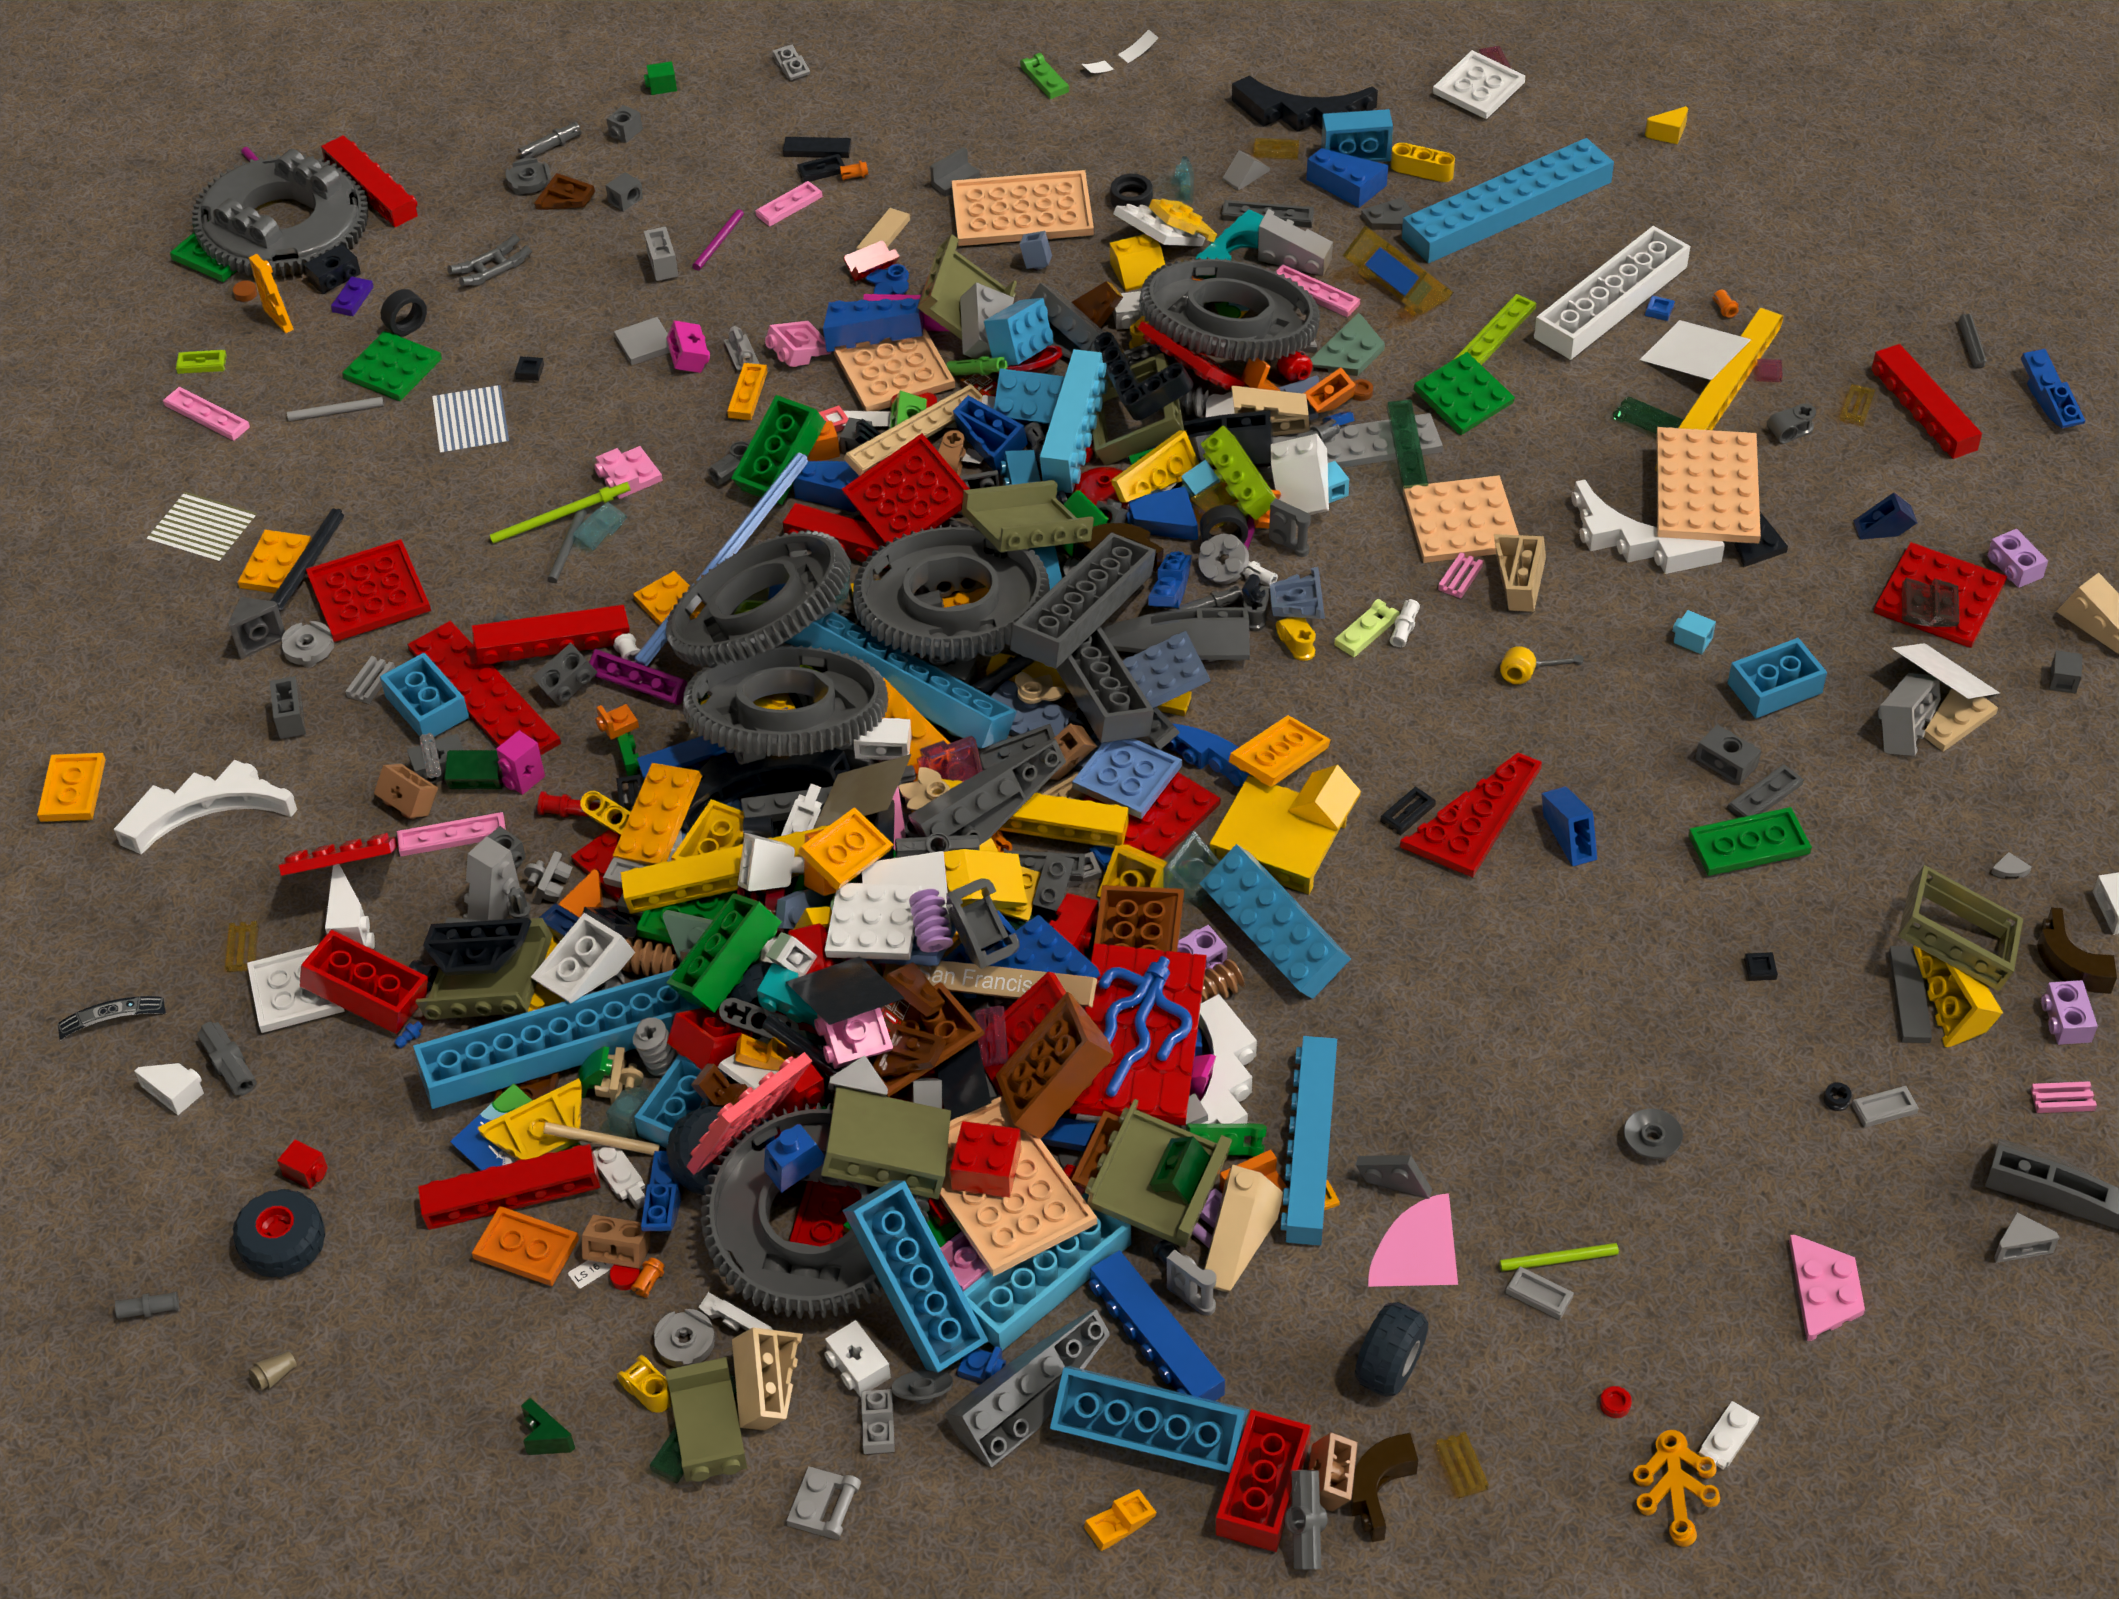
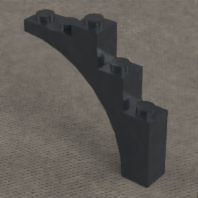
M1250 75L1232 83V101L1263 127L1282 119L1296 132L1308 128L1312 124L1317 125L1322 130L1323 114L1372 111L1377 108L1378 90L1373 86L1359 92L1341 96L1307 97L1275 90L1260 83Z
M833 748V750L828 749L824 750V752L819 751L813 754L778 757L772 756V754L767 756L766 754L764 759L742 765L712 755L699 770L702 775L701 782L698 785L681 828L683 831L689 832L711 799L726 805L738 797L756 790L790 783H818L833 787L838 774L850 770L844 750Z

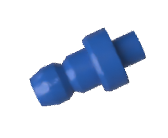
M419 1021L414 1025L408 1023L402 1036L397 1037L394 1043L399 1048H402L413 1038L417 1039L421 1035L419 1030L423 1028V1025Z

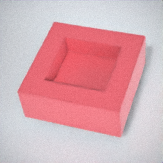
M840 406L819 412L826 422L829 421L826 417L827 415L836 412L840 415L842 420L833 422L836 432L843 430L845 426L842 425L846 424L849 419Z

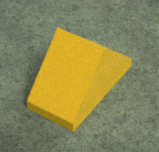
M1685 106L1647 118L1645 136L1651 139L1678 144L1686 126L1688 108Z

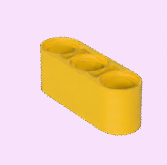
M1397 143L1392 147L1391 168L1394 171L1438 182H1449L1453 179L1455 157L1452 154L1408 143Z
M596 791L585 793L580 801L582 810L588 816L620 836L622 835L630 816V811ZM594 800H600V807L595 811H590V804ZM617 813H621L623 815L621 822L612 824V817Z

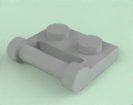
M1174 1250L1167 1257V1289L1200 1314L1205 1316L1212 1315L1216 1310V1302L1213 1299V1288L1216 1285L1217 1277L1215 1272L1209 1269H1200L1192 1258L1187 1255L1183 1256ZM1197 1285L1201 1287V1296L1197 1293Z
M808 1466L787 1518V1526L835 1540L840 1539L843 1531L842 1522L853 1494L857 1493L860 1488L861 1481L851 1475L841 1476ZM835 1488L841 1489V1494L830 1521L822 1522Z

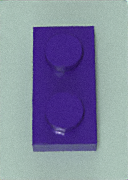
M351 276L332 303V312L354 316L373 289L372 281Z

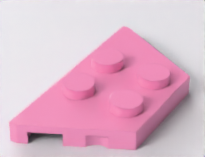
M1790 1235L1789 1243L1807 1341L1816 1339L1817 1335L1829 1329L1832 1331L1842 1326L1845 1321H1852L1862 1316L1865 1307L1855 1257L1800 1236Z

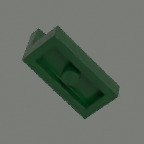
M449 750L447 752L445 781L449 788L502 789L503 781L499 772L500 766L498 764L497 750Z
M1194 1136L1171 1138L1149 1185L1155 1192L1175 1191L1185 1204H1190L1211 1156Z

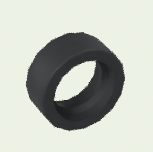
M1131 173L1124 174L1115 178L1111 183L1110 202L1114 208L1116 206H1126L1127 204L1136 207L1140 205L1149 207L1153 199V185L1145 176ZM1126 191H1138L1143 193L1135 197H1127L1121 195V193Z
M400 289L388 296L383 303L380 312L381 320L393 333L399 336H407L419 329L424 323L427 315V306L424 300L411 290ZM412 303L411 311L407 317L399 322H395L399 310L406 304Z
M1218 505L1209 509L1200 520L1199 529L1202 541L1205 542L1214 537V535L1209 533L1213 526L1221 522L1230 521L1238 525L1237 530L1232 535H1235L1244 544L1248 538V526L1244 514L1237 507L1230 505Z

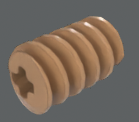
M627 937L625 939L635 953L622 968L624 972L631 973L633 971L635 974H644L650 977L677 969L680 965L677 954H673V946H668L664 953L662 944L658 943L655 950H653L652 942L648 941L645 947L642 948V940L637 939L634 946H632V938Z
M1226 959L1222 964L1214 965L1213 969H1205L1201 1003L1218 994L1223 999H1227L1229 997L1227 989L1233 994H1237V985L1239 984L1241 987H1244L1243 976L1234 961Z

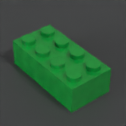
M776 395L731 479L742 491L762 498L797 453L808 457L826 421L816 409ZM793 482L784 492V494L780 497L776 504L782 506L784 500L786 499L793 485Z
M733 893L666 983L688 1002L715 1013L720 1008L722 1002L727 999V995L733 987L741 982L750 964L759 958L765 944L776 935L777 928L782 921L759 901Z

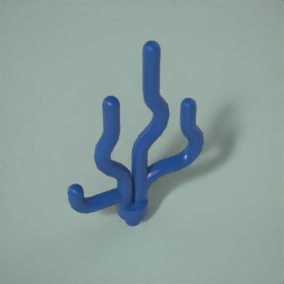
M1160 956L1157 962H1151L1144 976L1125 968L1113 967L1102 975L1098 983L1099 987L1103 990L1107 989L1116 978L1138 986L1131 996L1113 1002L1107 1009L1105 1031L1103 1034L1109 1044H1111L1117 1031L1118 1013L1140 1004L1143 1000L1134 1020L1135 1030L1139 1036V1044L1136 1048L1126 1053L1106 1088V1094L1109 1097H1114L1117 1094L1132 1064L1144 1057L1149 1050L1151 1039L1146 1027V1019L1154 1003L1181 1020V1026L1170 1033L1163 1041L1157 1053V1058L1160 1061H1166L1174 1045L1186 1038L1191 1031L1193 1022L1188 1010L1168 1000L1163 995L1164 984L1170 975V971L1167 968L1170 960L1164 956Z

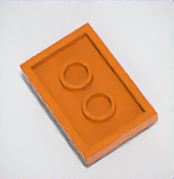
M499 1206L472 1251V1256L474 1260L553 1286L579 1241V1236L577 1232Z

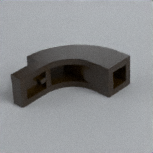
M1107 523L1097 525L1092 528L1091 541L1073 543L1072 557L1081 562L1110 533H1114L1155 549L1153 571H1158L1163 561L1164 548L1150 541V532L1130 524Z
M2051 907L2048 918L2043 919L2042 932L2037 943L2038 952L2046 967L2063 982L2083 980L2086 991L2111 994L2117 980L2114 955L2092 954L2076 947L2067 937L2063 908Z
M1411 1433L1392 1436L1376 1443L1364 1453L1354 1470L1352 1497L1350 1500L1352 1516L1360 1515L1364 1532H1370L1372 1542L1385 1540L1386 1523L1377 1495L1379 1490L1393 1479L1417 1474L1418 1456Z

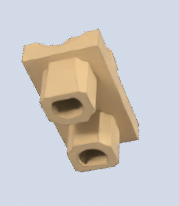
M616 1047L615 1055H608V1059H613L610 1074H612L611 1078H603L601 1086L595 1085L596 1096L610 1098L611 1105H620L623 1085H625L626 1091H632L634 1086H639L643 1081V1073L636 1069V1064L630 1063L628 1068H626L627 1061L624 1059L625 1048Z

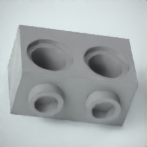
M661 227L644 231L647 254L656 281L678 277L676 256L667 228Z

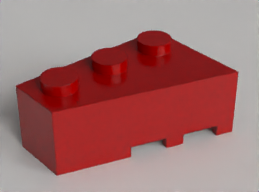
M1067 893L1057 909V920H1051L1049 923L1084 956L1085 950L1090 949L1093 943V930L1097 927L1099 900Z
M810 1063L775 1112L777 1117L782 1116L783 1108L788 1114L792 1113L794 1105L797 1106L799 1111L805 1110L806 1103L809 1105L810 1110L816 1109L817 1103H820L821 1107L825 1106L824 1079L812 1063ZM777 1129L778 1134L775 1135V1139L780 1136V1129Z

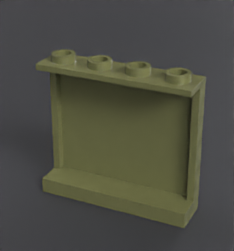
M951 234L937 248L917 308L962 340L960 297L976 282L1015 297L1016 293L1014 290L1017 282L1014 280L1007 287L1000 284L955 251L959 239Z
M1054 480L964 490L962 514L1000 552L1091 541L1094 520L1093 517L1076 518L1056 499L1058 484Z
M543 918L530 919L532 922L523 945L511 962L496 973L446 976L439 967L429 997L416 1000V1004L426 1019L437 1020L527 1013L537 982L531 976L544 962L553 937Z
M836 1087L832 1102L826 1155L821 1175L876 1187H883L893 1180H902L906 1182L911 1194L939 1199L945 1178L951 1110Z
M1134 1099L1130 1109L1126 1107L1123 1109L1118 1122L1122 1125L1119 1132L1114 1130L1107 1145L1110 1147L1108 1155L1102 1153L1096 1167V1170L1099 1171L1097 1177H1091L1085 1190V1193L1089 1195L1087 1204L1094 1210L1186 1248L1228 1156L1232 1139L1221 1135L1218 1144L1136 1110L1139 1100ZM1194 1136L1211 1156V1159L1191 1203L1185 1204L1175 1191L1155 1192L1149 1184L1170 1139Z

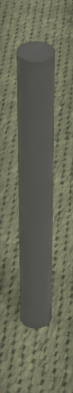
M585 508L577 511L548 576L550 583H557L586 516L587 510Z

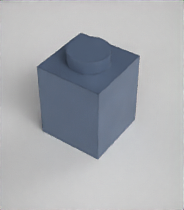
M1046 231L1023 234L1020 248L1026 269L1045 268L1049 265L1052 257Z

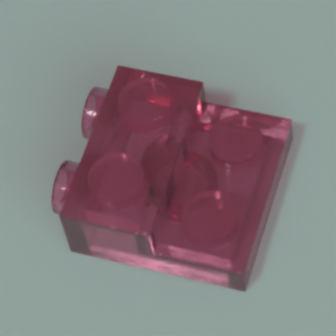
M972 735L950 744L943 740L919 749L921 757L917 758L918 767H926L937 771L941 775V779L964 782L982 772L976 739Z

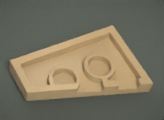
M1951 688L1925 729L1924 738L1944 752L1996 715L1998 707L1983 696L1968 699Z

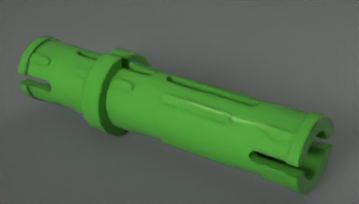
M982 356L975 360L949 361L946 366L952 376L971 374L985 376L993 372H999L1000 369H1007V361L1004 360V357L989 358Z

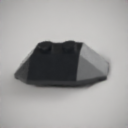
M530 918L431 924L423 946L446 976L496 973L510 963L521 948L532 921Z

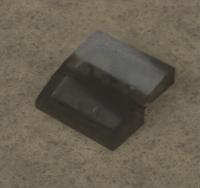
M1906 577L1902 583V621L1931 627L1957 626L1959 624L1958 586L1938 579H1934L1929 585Z

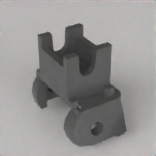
M986 878L975 880L946 893V908L963 943L966 956H969L971 962L980 969L1011 956L1020 947L1017 934L1014 933L1008 936L990 897L991 894L997 891L994 884ZM981 890L982 899L963 908L961 907V904H963L962 898ZM1002 939L1004 944L1007 945L989 955L986 954L985 950L981 951L982 948Z

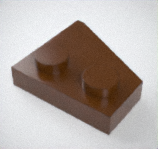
M556 173L534 202V205L538 210L585 207L596 191L591 184Z
M1105 281L1071 303L1101 328L1123 299V296L1112 283Z
M914 962L889 973L885 978L908 1003L927 1017L940 1011L945 1003Z
M894 1023L889 1033L893 1049L892 1051L879 1054L873 1064V1068L879 1077L934 1068L947 1042L941 1036Z

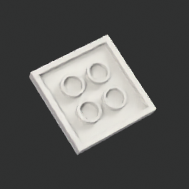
M1472 50L1433 86V94L1487 119L1525 83V75Z
M1131 204L1116 206L1113 213L1164 245L1202 246L1205 241V237L1197 232L1193 235L1167 225L1145 205H1140L1139 207Z
M847 883L839 890H836L825 946L826 957L856 958L860 956L862 959L910 960L916 927L913 925L914 917L911 914L912 907L909 904V898L915 892L920 891L921 886Z
M318 945L247 963L261 1033L345 1012L344 1008L300 987L301 964Z

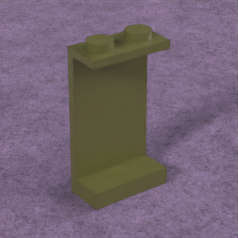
M726 1357L665 1370L686 1482H700L711 1476L720 1474L732 1475L740 1470L748 1469Z

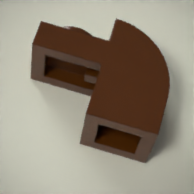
M706 1064L691 1084L703 1099L700 1104L702 1108L709 1106L724 1107L728 1103L734 1106L739 1102L738 1097L748 1089L746 1084H730L715 1064Z

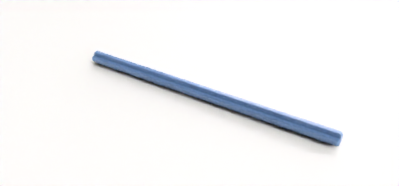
M797 453L696 580H700L701 575L707 574L709 569L715 568L717 566L716 563H722L725 561V558L728 559L733 556V553L736 554L807 465L806 455ZM668 616L635 656V663L648 666L667 642L666 623L668 622Z

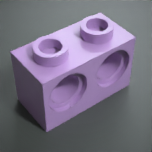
M2018 529L1993 538L1987 555L1990 561L1996 564L2007 576V579L2012 581L2018 588L2043 578L2048 560Z
M1209 925L1193 930L1188 936L1179 940L1178 952L1191 953L1192 955H1207L1205 969H1213L1214 965L1222 964L1227 959V946Z
M2083 980L2049 983L2045 994L2041 997L2042 1009L2048 1012L2049 1031L2051 1034H2055L2057 1044L2092 1042L2098 1026Z

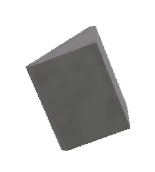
M241 597L228 622L241 660L281 642L282 636L285 633L275 601Z

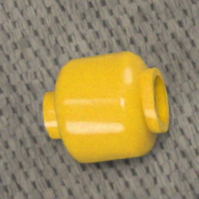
M1521 646L1510 648L1505 653L1500 665V673L1507 682L1517 685L1529 681L1536 667V658L1533 652Z

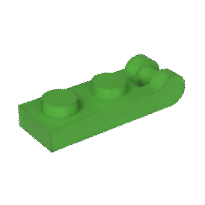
M1037 53L1030 59L1024 58L1020 60L1022 70L1050 99L1069 92V85L1045 61L1042 53Z

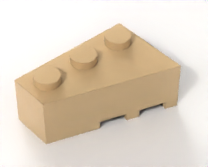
M1494 534L1496 556L1508 609L1511 611L1534 612L1546 560L1544 536Z

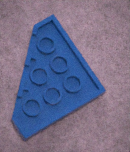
M1037 915L1012 933L1017 934L1020 942V947L1016 953L989 965L1094 978L1101 976L1098 968L1040 915ZM1002 940L987 950L986 954L989 955L1007 945ZM960 993L965 999L977 998L978 995Z

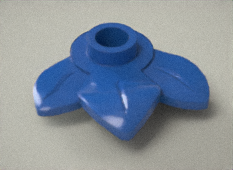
M901 264L891 265L888 270L878 269L866 277L868 282L876 285L874 294L891 295L895 293L903 295L909 288V283L907 282L909 273Z

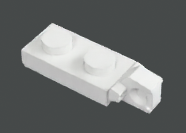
M811 784L806 797L799 794L781 836L814 828L821 811L822 803L816 801L821 787Z
M604 1145L594 1150L593 1153L596 1158L598 1171L617 1198L622 1200L629 1198L637 1210L643 1207L645 1195L642 1189L645 1188V1184L620 1148Z
M709 1292L701 1305H699V1308L711 1319L724 1318L722 1322L735 1331H738L740 1327L746 1331L753 1327L773 1330L765 1323Z
M1732 1401L1702 1444L1698 1455L1712 1458L1716 1467L1718 1466L1721 1469L1728 1468L1757 1425L1759 1416ZM1705 1464L1701 1470L1707 1471L1712 1466Z

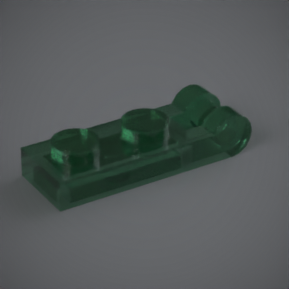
M1626 397L1621 402V406L1617 407L1613 412L1615 420L1629 422L1654 434L1657 433V427L1679 428L1684 420L1632 397Z

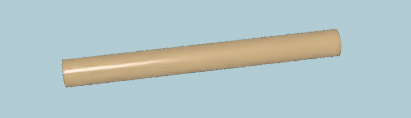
M545 1122L543 1134L654 1155V1151H659V1144L548 1122Z

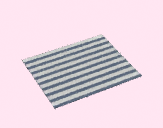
M501 385L432 396L440 452L509 441Z

